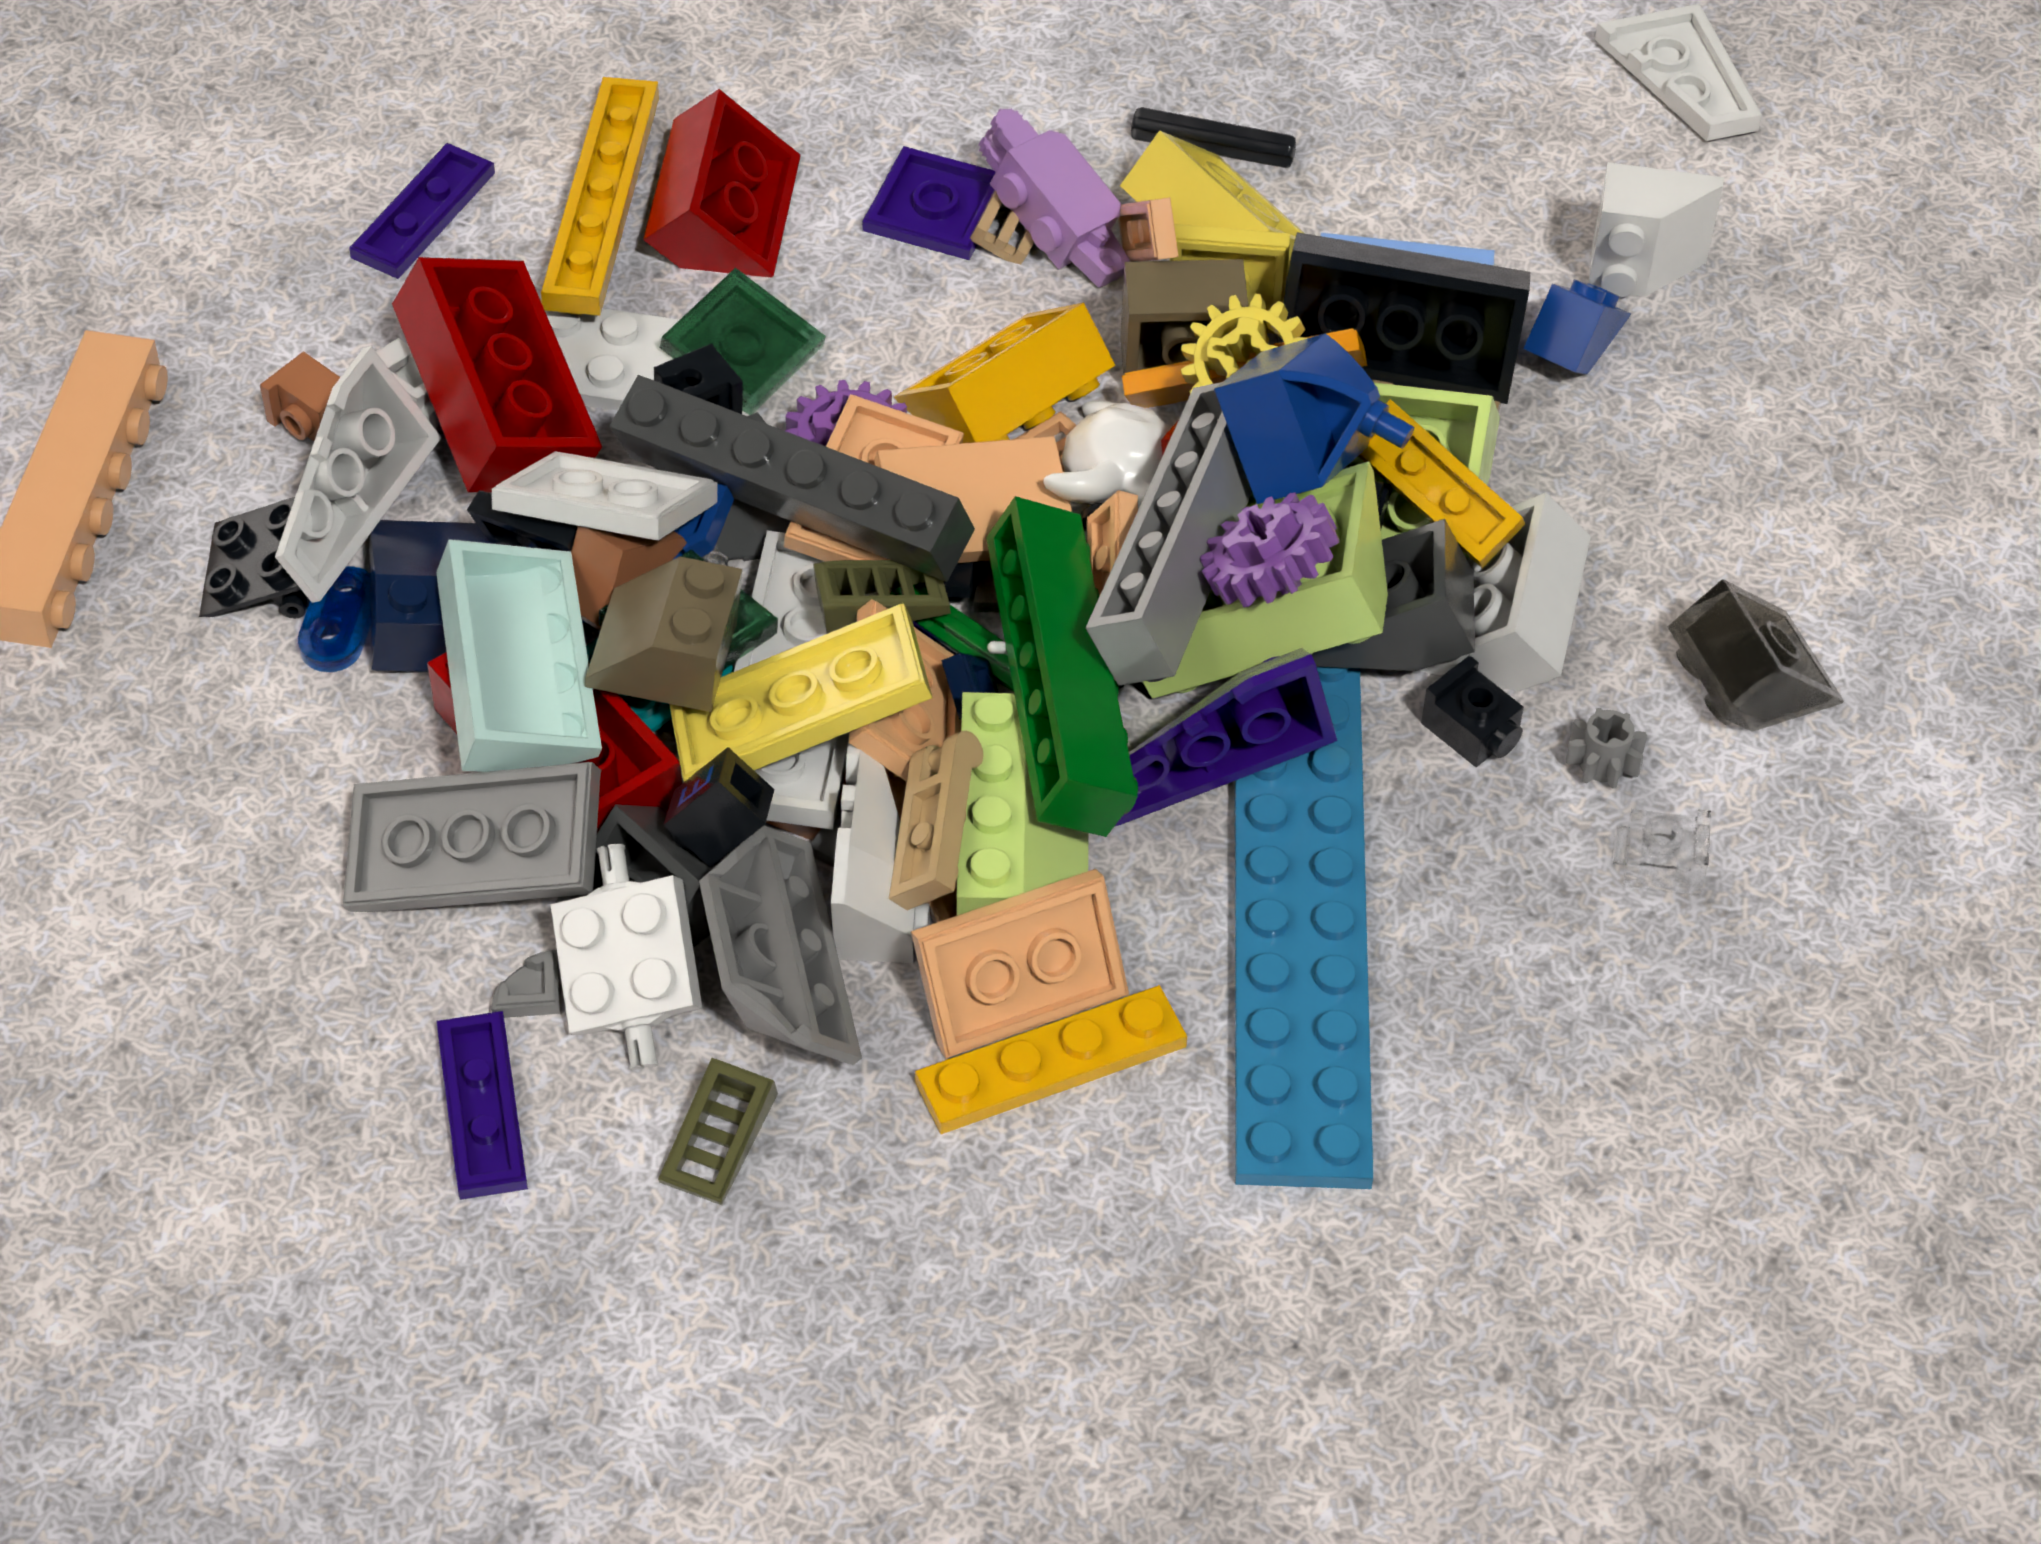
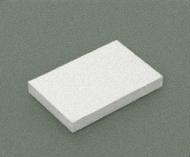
M557 451L492 488V510L658 541L717 503V482H714L713 479Z

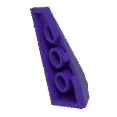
M1300 648L1282 656L1269 658L1259 665L1241 671L1130 751L1129 756L1133 776L1138 782V797L1131 811L1124 814L1115 826L1125 824L1336 742L1337 737L1317 667L1311 653Z

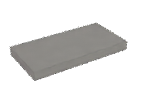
M593 762L354 784L343 907L350 912H381L590 894L593 892L601 769Z

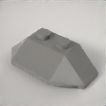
M764 825L699 880L722 990L748 1029L805 1050L854 1065L862 1059L812 845L808 841Z

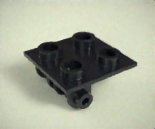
M295 497L214 523L199 617H215L272 599L280 607V611L284 616L293 619L301 618L304 616L305 610L312 607L313 603L275 558Z

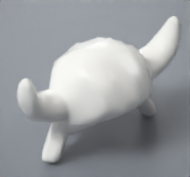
M1090 401L1084 403L1082 411L1086 417L1066 436L1062 454L1065 472L1045 476L1043 480L1045 488L1063 499L1089 505L1103 503L1118 490L1138 495V508H1140L1162 459L1161 439L1171 429V426L1165 423L1157 413L1147 408L1109 401Z

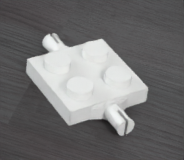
M610 844L608 848L601 846L597 848V853L599 855L603 886L595 889L587 896L550 904L569 1034L578 1036L606 1030L625 1032L630 1061L629 1069H643L645 1066L649 1068L658 1066V1061L656 1060L652 1027L659 1025L672 1015L703 1009L683 879L672 875L642 883L629 881L625 845Z

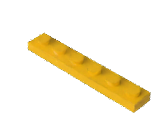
M613 77L602 78L541 290V302L545 311L601 315L659 101L657 81Z

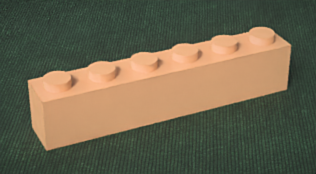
M85 330L0 528L1 641L52 648L59 629L70 627L75 614V589L79 581L86 582L91 577L95 560L93 545L98 534L106 535L111 528L113 520L112 499L116 489L124 490L128 486L132 471L130 455L134 445H143L149 433L150 416L148 411L152 401H161L166 392L168 381L167 369L165 366L160 365L155 340Z

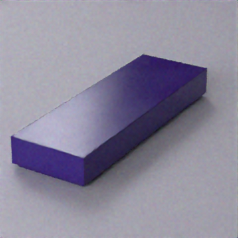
M446 143L349 247L351 259L399 279L495 174L494 163Z
M503 1011L436 1021L459 1199L528 1189Z

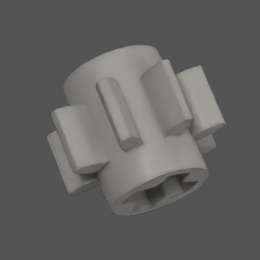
M1596 708L1595 714L1589 718L1587 723L1578 719L1574 720L1566 763L1571 765L1580 764L1584 772L1582 782L1588 783L1592 780L1608 782L1611 788H1617L1618 779L1624 773L1638 777L1644 757L1642 754L1647 734L1641 731L1635 732L1634 725L1629 719L1630 714Z

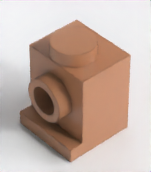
M303 351L260 384L267 422L274 427L282 422L289 433L295 438L304 440L308 437L315 441L332 388L340 379V376Z

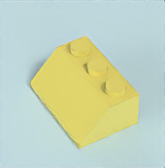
M1159 130L1120 184V187L1136 202L1170 197L1174 224L1290 233L1288 276L1297 232H1304L1220 156Z

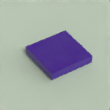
M903 146L862 221L863 231L970 260L977 247V244L972 242L970 237L994 191L990 182L996 172L984 167Z

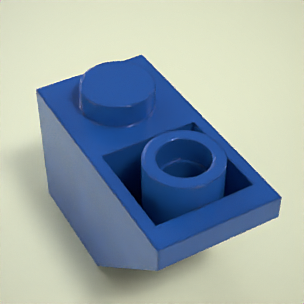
M1576 279L1573 280L1570 288L1552 284L1523 349L1575 373L1588 374L1629 319L1631 313L1616 307L1620 296L1596 285L1586 284Z

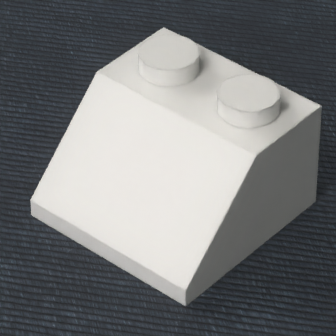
M1608 162L1593 238L1588 283L1620 297L1628 295L1646 297L1706 264L1724 177Z

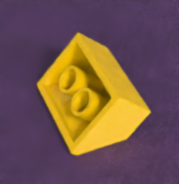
M1083 302L1027 313L898 393L894 398L898 403H905L907 411L913 416L963 432V443L1010 440L1007 434L1022 425L1024 429H1029L1051 418L1056 413L1052 405L1067 397L1069 401H1072L1098 388L1100 383L1097 377L1114 367L1115 363Z

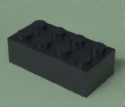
M1297 232L1292 249L1283 303L1288 311L1286 321L1296 316L1301 320L1305 331L1300 337L1305 338L1351 328L1357 330L1365 348L1367 366L1362 368L1372 381L1378 380L1393 383V385L1493 396L1494 401L1508 404L1530 291L1531 272ZM1279 336L1277 337V343L1284 342Z

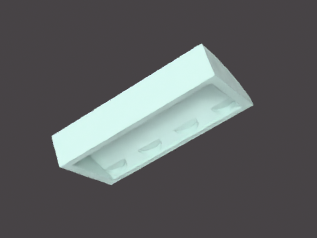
M449 539L436 574L462 771L489 772L564 765L598 757L602 746L593 688L585 687V677L589 663L571 551Z

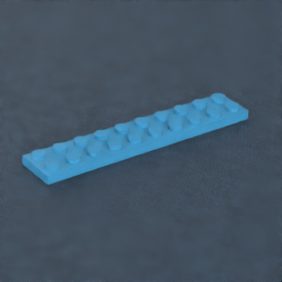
M1317 667L1337 741L1234 781L1235 1185L1372 1189L1373 1147L1360 668Z

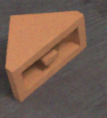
M578 526L571 553L582 620L600 631L614 588L673 560L687 544L684 537L673 531L658 541Z

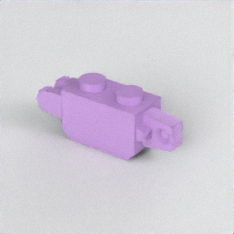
M1000 108L990 123L992 125L991 129H988L986 135L982 137L979 143V151L983 153L982 156L987 158V163L996 172L990 185L997 192L1000 201L1016 214L1021 224L1031 234L1036 246L1046 253L1058 270L1073 262L1098 288L1119 279L1124 275V263L1131 262L1111 230L1120 216L1121 203L1065 134L1049 130L1038 135L1030 123L1022 118L1023 115H1020L1018 111H1014L1012 108Z

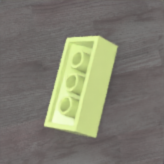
M962 692L961 731L972 732L978 738L983 749V761L980 766L972 769L966 820L963 827L958 861L957 916L1087 872L1089 854V833L1037 821L1014 693Z

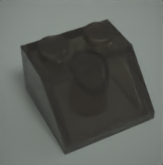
M1724 579L1719 581L1667 626L1680 647L1676 651L1679 662L1693 677L1701 680L1708 692L1704 697L1705 704L1711 713L1727 726L1734 723L1753 732L1844 702L1787 611Z

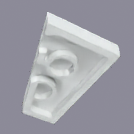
M1700 4L1597 23L1594 40L1706 141L1759 131L1762 114Z

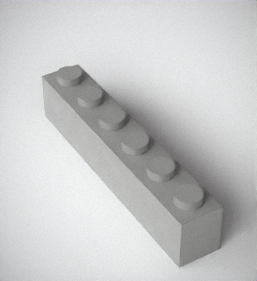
M1222 382L1193 388L1086 625L1087 632L1118 686L1143 681L1157 682L1175 676L1211 591V587L1202 572L1204 566L1200 560L1201 555L1211 551L1206 542L1209 538L1223 536L1225 531L1221 525L1225 521H1239L1237 515L1246 507L1251 496L1250 484L1214 388Z

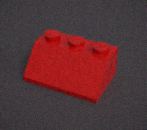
M720 89L716 90L673 120L643 240L679 268L773 277L801 155Z

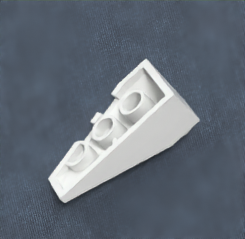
M372 346L361 350L332 388L275 555L278 562L312 603L321 601L442 438Z
M848 743L846 755V784L848 785H843L841 828H838L831 895L833 937L838 958L840 960L913 963L915 948L911 931L929 925L930 904L925 903L907 911L889 899L900 828L899 815L885 767L862 750Z

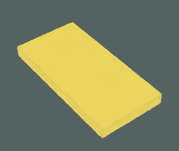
M903 603L721 677L711 712L669 704L683 781L685 782L727 747L753 770H757L933 697L913 622Z

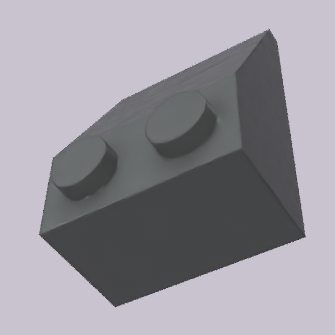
M1445 519L1382 540L1388 590L1383 633L1371 636L1361 643H1346L1314 652L1312 657L1317 667L1418 671L1436 664L1449 663L1461 656L1475 652L1474 571Z

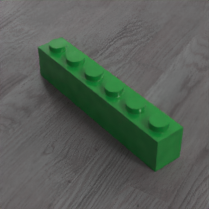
M1015 496L986 539L1037 821L1107 837L1121 817L1133 808L1138 797V782L1133 776L1128 752V733L1123 727L1118 702V684L1086 630V625L1099 599V591L1094 584L1089 559L1090 547L1085 539L1080 514Z

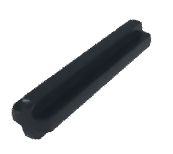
M1145 107L1136 109L1131 125V136L1135 140L1151 143L1160 130L1219 156L1283 168L1291 166L1296 151V138L1293 135Z

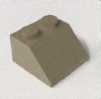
M680 556L614 588L585 677V687L711 712L737 624L743 569Z

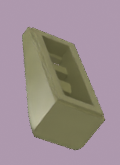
M840 560L813 564L816 590L827 634L857 622V610L871 599L888 609L904 603L912 621L951 614L949 600L942 580L891 560ZM925 583L928 595H915L913 585ZM901 588L902 595H890L889 589ZM874 592L877 593V595H865Z
M711 1058L658 1178L659 1183L722 1205L778 1095L774 1080ZM720 1093L749 1104L746 1111L742 1112L716 1101ZM711 1115L738 1125L736 1134L733 1135L706 1125L705 1122L708 1116ZM700 1137L729 1148L726 1157L723 1158L694 1147L697 1138ZM686 1159L718 1170L719 1173L715 1182L682 1171L681 1169Z

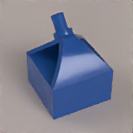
M1326 333L1262 351L1214 388L1257 504L1264 503L1265 499L1271 496L1276 500L1286 497L1289 493L1299 494L1323 487L1368 448L1369 440L1375 434L1403 449L1414 431L1412 425L1388 412L1389 405L1380 401L1378 388L1368 374L1339 343Z

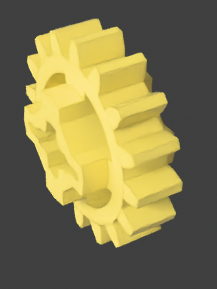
M1254 294L1249 307H1242L1237 296L1232 295L1229 298V311L1221 313L1218 308L1210 305L1207 307L1212 321L1207 326L1196 322L1191 324L1190 328L1198 341L1197 344L1188 343L1182 345L1181 351L1183 355L1193 363L1183 367L1181 373L1187 383L1195 384L1189 391L1191 394L1193 388L1213 384L1209 370H1215L1217 375L1226 376L1227 379L1239 370L1237 362L1248 363L1250 361L1248 360L1250 353L1258 355L1262 351L1278 347L1268 345V329L1275 332L1284 341V344L1287 345L1307 339L1300 337L1305 328L1298 316L1286 321L1288 311L1284 303L1280 301L1276 302L1267 311L1261 294Z

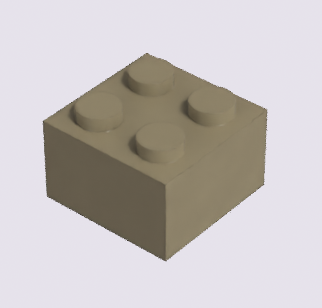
M1243 259L1125 262L1120 335L1123 375L1127 372L1188 361L1183 355L1181 347L1183 344L1188 343L1197 344L1198 339L1193 334L1190 326L1193 322L1207 326L1212 321L1207 307L1210 305L1215 306L1221 313L1229 311L1230 296L1236 295L1242 307H1248Z

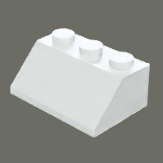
M1545 492L1512 506L1523 517L1525 525L1483 568L1470 557L1468 559L1474 571L1475 652L1461 656L1449 663H1440L1421 669V672L1443 676L1470 655L1479 662L1478 671L1500 688L1521 691L1561 676L1591 536L1549 494Z

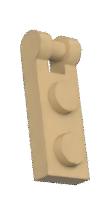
M961 731L946 738L941 748L936 745H929L916 751L911 756L889 899L907 911L954 892L958 876V861L963 827L966 820L972 769L980 766L983 761L982 745L972 732Z

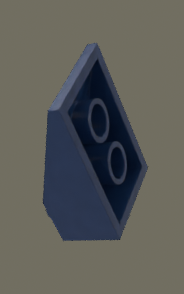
M380 520L370 533L369 572L372 670L429 672L427 663L446 652L436 571L449 539L495 544L487 540L476 523Z

